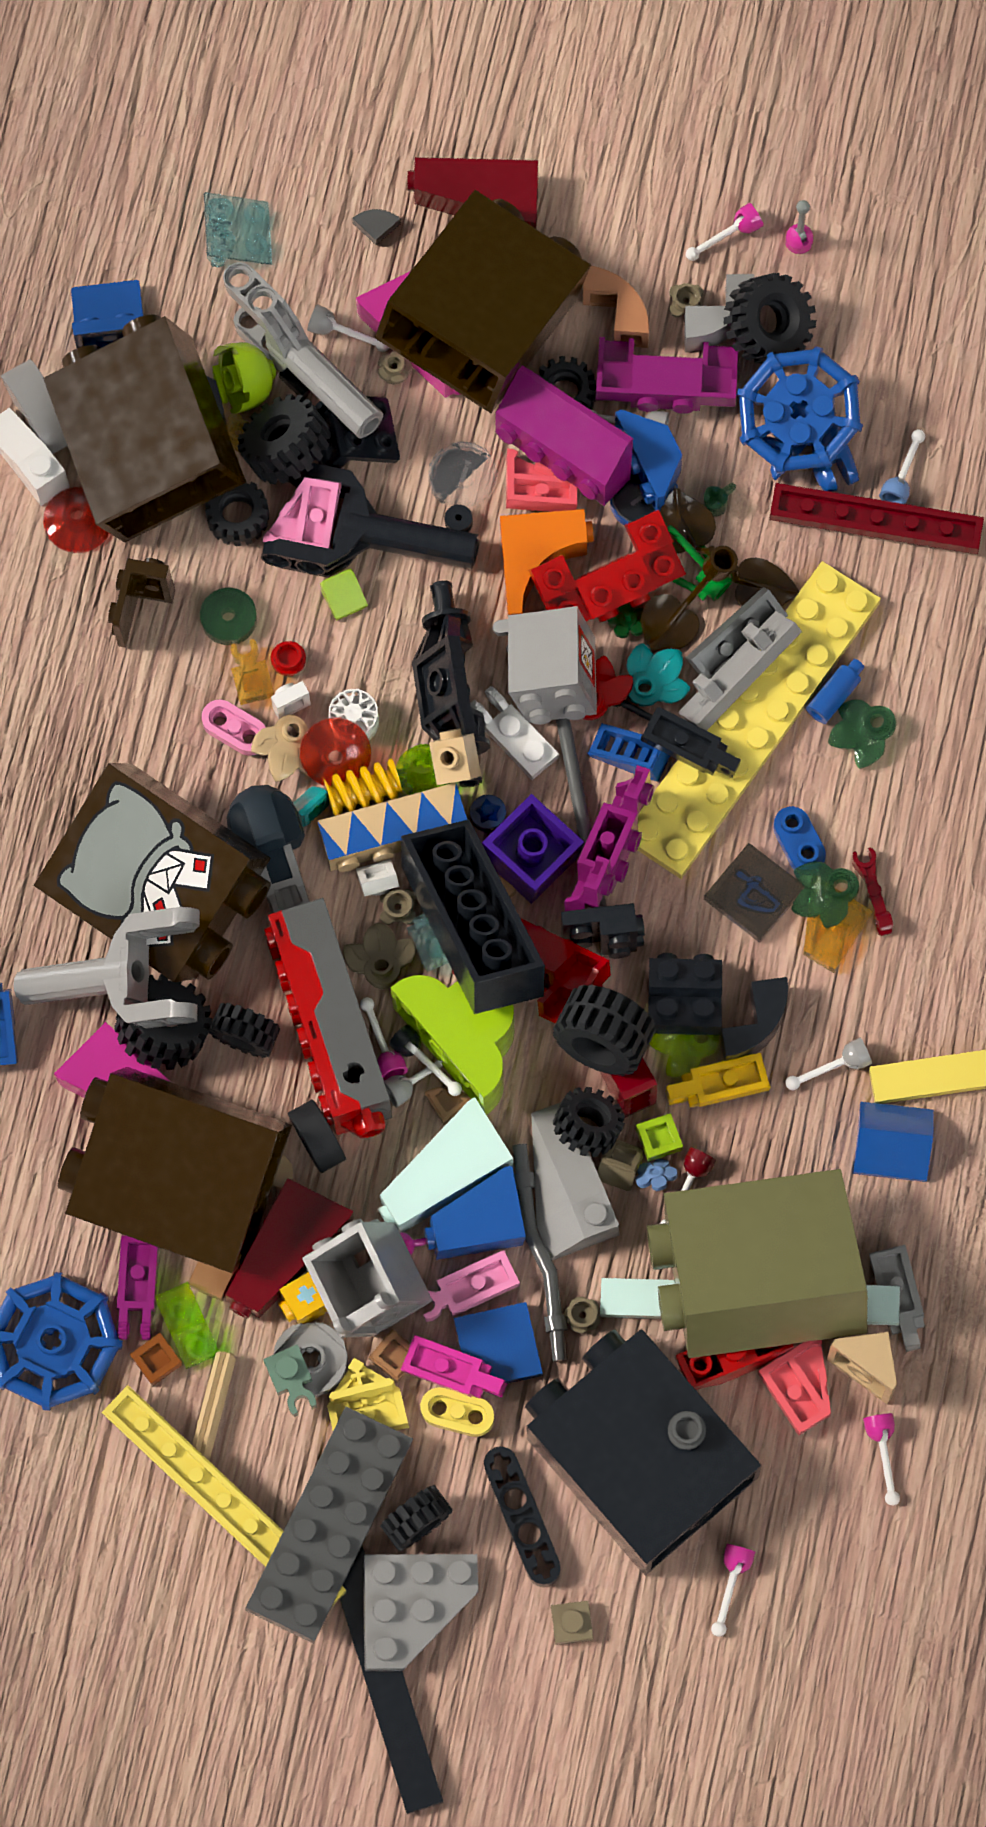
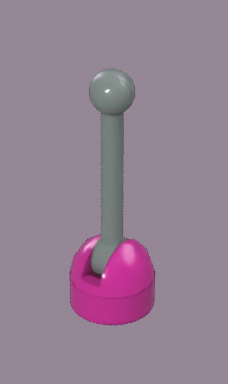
M801 200L797 203L796 209L799 212L798 224L790 227L786 233V246L795 254L806 253L813 245V233L811 228L805 224L806 213L810 210V204L806 200Z

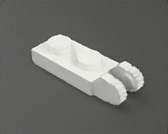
M490 686L485 690L487 699L501 713L492 719L485 708L476 700L470 703L471 708L483 712L485 732L533 780L559 758V753L525 720L512 704L509 705L505 698L493 686Z

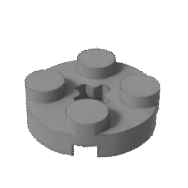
M320 1322L299 1323L289 1327L276 1342L274 1354L297 1344L301 1354L305 1351L309 1354L317 1351L320 1354L317 1358L320 1364L317 1367H308L313 1381L303 1386L305 1389L310 1390L315 1398L334 1390L345 1376L348 1365V1355L343 1339L340 1338L338 1332L332 1327Z

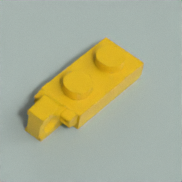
M756 1053L690 1069L689 1073L681 1075L683 1082L666 1086L665 1092L669 1105L688 1101L691 1108L703 1107L769 1091L770 1084L761 1053Z

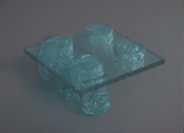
M204 192L207 259L211 262V266L222 267L227 259L271 265L272 254L268 202Z

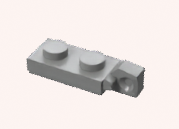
M901 1245L869 1253L877 1285L900 1286L899 1325H888L892 1335L901 1333L906 1352L921 1349L916 1329L925 1327L923 1321L924 1312L906 1246Z

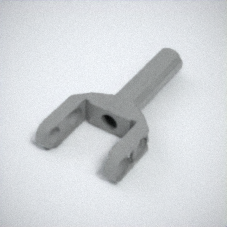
M242 262L229 265L224 271L223 280L228 294L242 307L234 316V325L238 335L245 342L253 344L263 351L267 358L272 360L277 371L283 372L288 368L358 438L371 434L381 423L383 413L309 341L298 318L287 302L251 266ZM236 274H245L249 277V282L243 287H235L230 283L231 278ZM261 296L272 299L271 306L264 310L253 306V303ZM248 315L258 323L255 327L249 329L240 325L243 317ZM265 340H266V347L268 348V350H266V349L263 348V343H264Z
M175 907L129 914L114 934L106 958L21 969L14 978L15 995L22 1004L31 1005L108 994L112 1007L128 1024L133 1023L135 1026H143L148 1029L196 1022L198 1009L196 1004L176 1002L172 999L148 1002L149 945H146V939L194 932L200 926V910L188 907Z

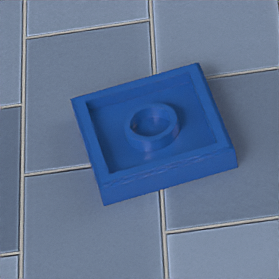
M526 1302L454 1318L461 1352L479 1358L485 1364L492 1366L490 1375L503 1379L508 1384L543 1376Z

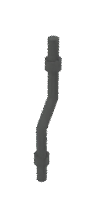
M516 1144L512 1146L516 1173L514 1178L526 1235L525 1240L543 1274L548 1315L544 1317L546 1333H550L553 1362L567 1361L564 1331H567L568 1328L566 1315H562L557 1269L536 1229L532 1189L535 1188L534 1173L530 1172L527 1144Z

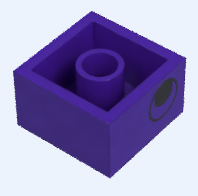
M532 794L482 842L496 872L531 904L580 856L584 841Z

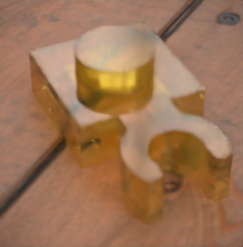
M254 639L249 640L251 651L245 655L238 652L236 643L231 644L232 658L237 664L241 665L231 668L240 705L268 699L274 695L266 660L255 662L259 651Z

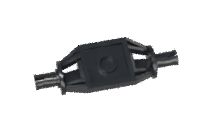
M437 581L430 585L434 612L422 618V626L426 633L412 660L421 728L434 741L439 740V733L444 731L461 729L462 735L474 733L477 754L481 755L490 749V741L485 737L483 712L471 708L469 699L470 687L467 684L464 666V653L473 647L468 623L471 621L470 612L465 609L455 608L452 582ZM482 777L459 781L461 787L480 785L479 783H482Z

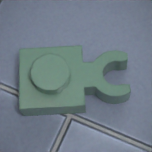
M298 1344L263 1359L278 1396L289 1392L287 1404L290 1413L294 1417L298 1416L295 1404L300 1398L307 1399L312 1409L317 1408L314 1394L303 1386L313 1380Z

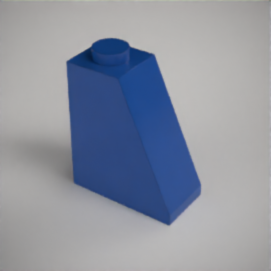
M512 1166L502 1168L431 1215L430 1227L424 1228L427 1249H434L436 1260L523 1246L526 1235Z

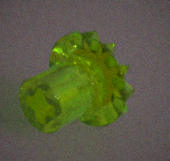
M428 744L416 745L406 750L399 758L396 770L401 788L408 795L448 785H437L430 746Z

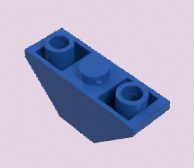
M622 409L616 411L615 427L633 438L631 474H638L642 483L640 484V491L646 504L652 503L654 509L660 511L665 500L673 491L680 475L682 453L668 425Z

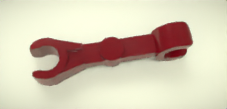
M869 847L868 856L870 861L867 863L860 862L857 858V852L854 851L852 865L865 882L867 896L870 898L874 911V921L878 935L884 936L892 933L893 920L890 912L886 910L881 894L882 889L877 881L876 852L873 848Z

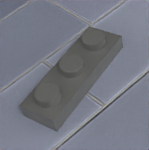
M763 587L687 655L686 659L698 675L703 673L707 678L711 679L747 641L741 631L750 622L760 628L775 611L785 617H788V615L770 590Z

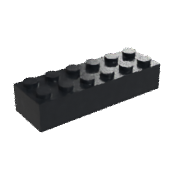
M470 820L401 836V867L473 1013L478 1014L544 997L545 965Z

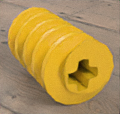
M392 758L388 759L386 771L377 762L374 763L373 774L365 766L360 767L359 778L355 776L352 770H348L345 782L342 781L338 774L332 776V786H329L324 779L331 809L335 816L343 814V808L351 812L357 809V804L365 808L370 806L371 800H374L376 804L384 802L385 796H388L390 800L398 799V793H402L401 783Z

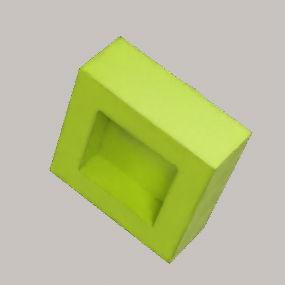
M671 1113L636 1124L635 1129L648 1162L683 1150V1144Z

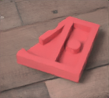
M507 448V509L548 512L577 509L576 486L567 480L562 481L558 479L552 470L542 463L531 464L518 458V451Z
M822 1340L803 1342L758 1370V1375L799 1436L831 1415Z

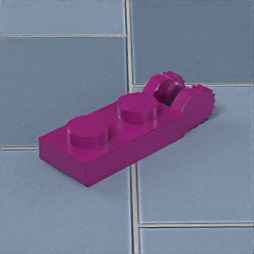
M121 1235L117 1295V1309L119 1311L118 1338L128 1340V1335L130 1334L129 1311H143L140 1334L142 1340H150L153 1324L152 1312H155L159 1247L126 1235Z

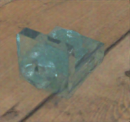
M425 914L412 920L414 925L406 929L414 941L424 969L429 972L448 964L449 962Z

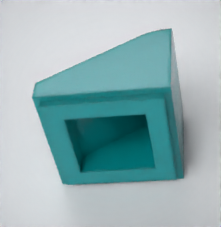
M315 786L307 789L293 802L303 827L309 825L330 804L328 792L324 788Z

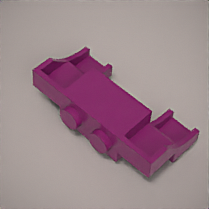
M600 337L596 400L631 402V408H638L644 412L669 409L680 414L700 411V405L735 407L738 351L736 352L733 347L709 346V342H704L703 358L633 355L634 338H629V342L605 341V337Z
M637 765L633 778L617 783L615 787L616 796L612 805L603 803L577 861L578 882L571 897L566 898L564 902L565 911L596 908L599 906L603 895L609 896L610 893H613L617 882L623 883L629 868V862H626L630 852L636 853L642 838V832L638 831V815L643 804L648 806L651 802L655 785L651 784L650 769Z

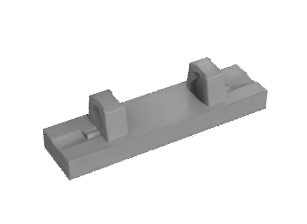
M777 611L760 628L750 622L741 631L747 641L712 678L709 679L701 673L692 682L698 692L678 712L682 718L707 731L802 632L795 622Z

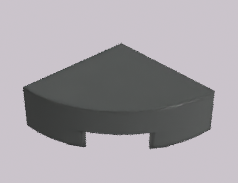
M372 209L355 215L352 218V223L377 245L401 224V219L389 211Z

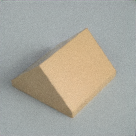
M889 1332L835 1339L831 1344L827 1361L888 1404L897 1386Z

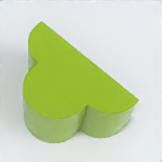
M415 975L404 978L391 987L394 1010L407 1025H411L418 1032L421 1042L437 1061H442V1067L454 1081L461 1084L463 1092L471 1099L475 1097L485 1114L488 1115L498 1105L503 1094L502 1057L508 1052L514 1040V1006L509 1005L474 1014L458 981L447 988L445 984L433 977Z

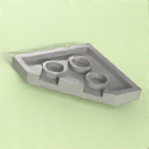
M477 1554L363 1556L365 1671H403L477 1595Z

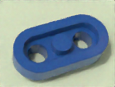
M794 806L781 809L775 816L773 830L792 869L804 876L818 873L824 866L826 851L808 815L804 810ZM788 819H795L799 825L795 828H790L785 822ZM811 850L814 853V857L806 859L802 856L801 852Z

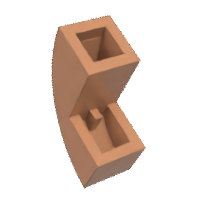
M591 266L583 285V305L616 308L614 341L629 342V338H634V347L648 348V315L638 293L627 281L617 274L600 267Z

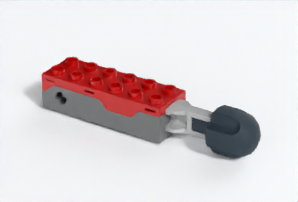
M270 785L250 786L240 792L231 803L226 817L227 828L271 858L260 875L271 882L266 898L272 914L268 915L270 927L264 928L272 960L280 959L275 962L282 991L283 993L289 991L291 993L285 996L293 1025L301 1024V1028L296 1030L304 1059L312 1058V1061L307 1062L315 1093L323 1092V1095L318 1096L321 1112L329 1126H334L336 1135L351 1132L363 1139L376 1136L384 1131L387 1125L385 1120L392 1118L390 1099L324 898L309 901L293 852L294 849L301 846L305 837L297 809L290 797Z

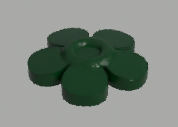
M626 603L618 608V615L607 620L609 626L615 627L614 634L618 638L628 637L629 630L634 636L643 634L641 626L642 607L634 610V608H631L630 603Z

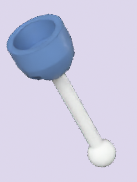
M917 429L913 431L911 435L913 441L898 477L890 478L884 483L879 494L881 500L906 504L910 487L904 479L919 443L925 440V433L922 430Z

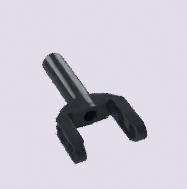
M311 463L313 468L307 472L304 469L300 472L301 477L294 479L291 476L288 482L298 488L305 477L341 483L339 498L344 500L333 539V549L277 539L265 542L261 554L262 561L271 566L327 578L348 567L357 555L369 548L472 569L476 563L480 538L479 534L377 514L366 498L363 487L351 470Z

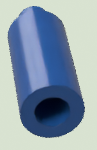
M853 659L848 666L841 665L806 707L807 712L818 722L826 724L861 682L859 674L865 668L864 665L857 659Z

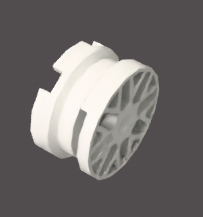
M348 689L334 697L329 706L330 728L334 736L340 741L348 742L350 745H360L368 742L376 734L379 727L378 707L374 698L367 692L359 689Z

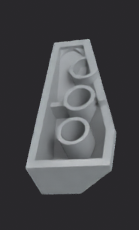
M561 1102L531 1113L536 1225L538 1233L552 1260L619 1236V1223L589 1152L586 1156L580 1155L581 1149L575 1148L573 1152L568 1149L570 1146L569 1142L562 1144L559 1141L561 1135H555L554 1129L556 1126L553 1125V1120Z

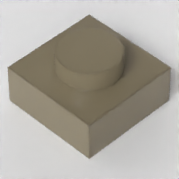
M589 1601L551 1605L555 1645L593 1641Z

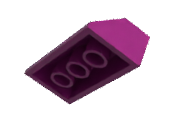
M522 365L515 374L496 411L495 433L498 434L503 442L513 444L525 452L526 456L533 462H540L551 469L558 479L562 481L567 480L576 486L588 499H594L605 506L631 479L633 438Z

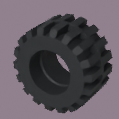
M581 985L572 990L554 1025L553 1036L557 1040L558 1045L581 1064L603 1073L625 1076V1074L630 1075L637 1070L656 1032V1027L654 1026L653 1019L648 1016L649 1014L625 995L605 987Z

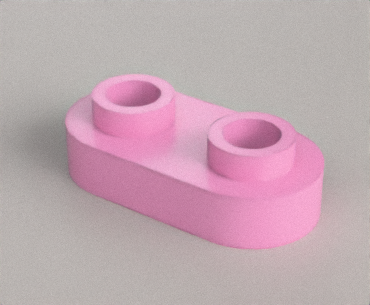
M214 700L204 707L201 716L205 731L243 755H256L251 751L252 743H246L244 738L247 735L255 736L261 729L266 728L265 725L257 718L228 701ZM218 717L227 719L226 723L220 726L216 725L214 721Z

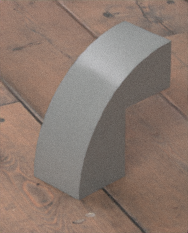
M727 274L725 303L734 301L729 296L731 292L739 289L738 285L741 282L754 278V274ZM685 306V353L702 351L704 342H709V346H716L728 339L725 332L730 331L731 327L730 324L724 325L723 317L730 316V311L724 310L725 306Z
M29 359L0 375L13 403L27 418L33 433L47 446L50 452L54 454L67 447L43 379L44 377L33 361Z

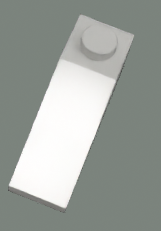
M10 408L0 414V454L40 506H43L70 487L66 472L47 446Z

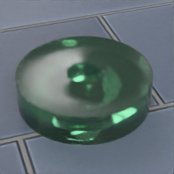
M221 588L208 595L202 603L200 620L205 634L212 641L221 645H236L248 639L254 632L257 624V612L255 604L248 594L236 588ZM228 612L235 615L232 620H224L222 617Z

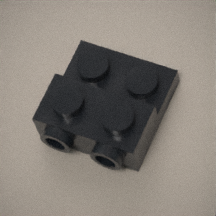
M634 903L561 912L562 938L569 939L583 948H589L593 943L599 942L601 956L609 955V958L612 959L625 958L630 956V952H636L637 947L644 946L643 936H645L643 916L642 914H635Z
M662 953L657 958H649L648 1016L655 1023V1034L721 1036L722 960H716L713 956L705 953L698 954L693 959H678L673 953Z

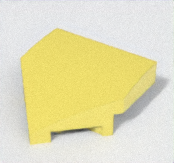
M354 1358L336 1390L329 1395L330 1402L327 1408L332 1429L334 1430L345 1406L392 1429L401 1430L409 1428L400 1388L395 1386L394 1380L386 1379Z

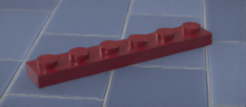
M775 483L769 520L978 555L984 517Z

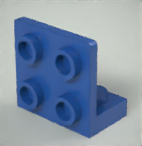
M138 280L80 286L71 289L74 315L72 327L76 348L88 345L103 348L124 337L122 329L128 322L143 316L141 289Z

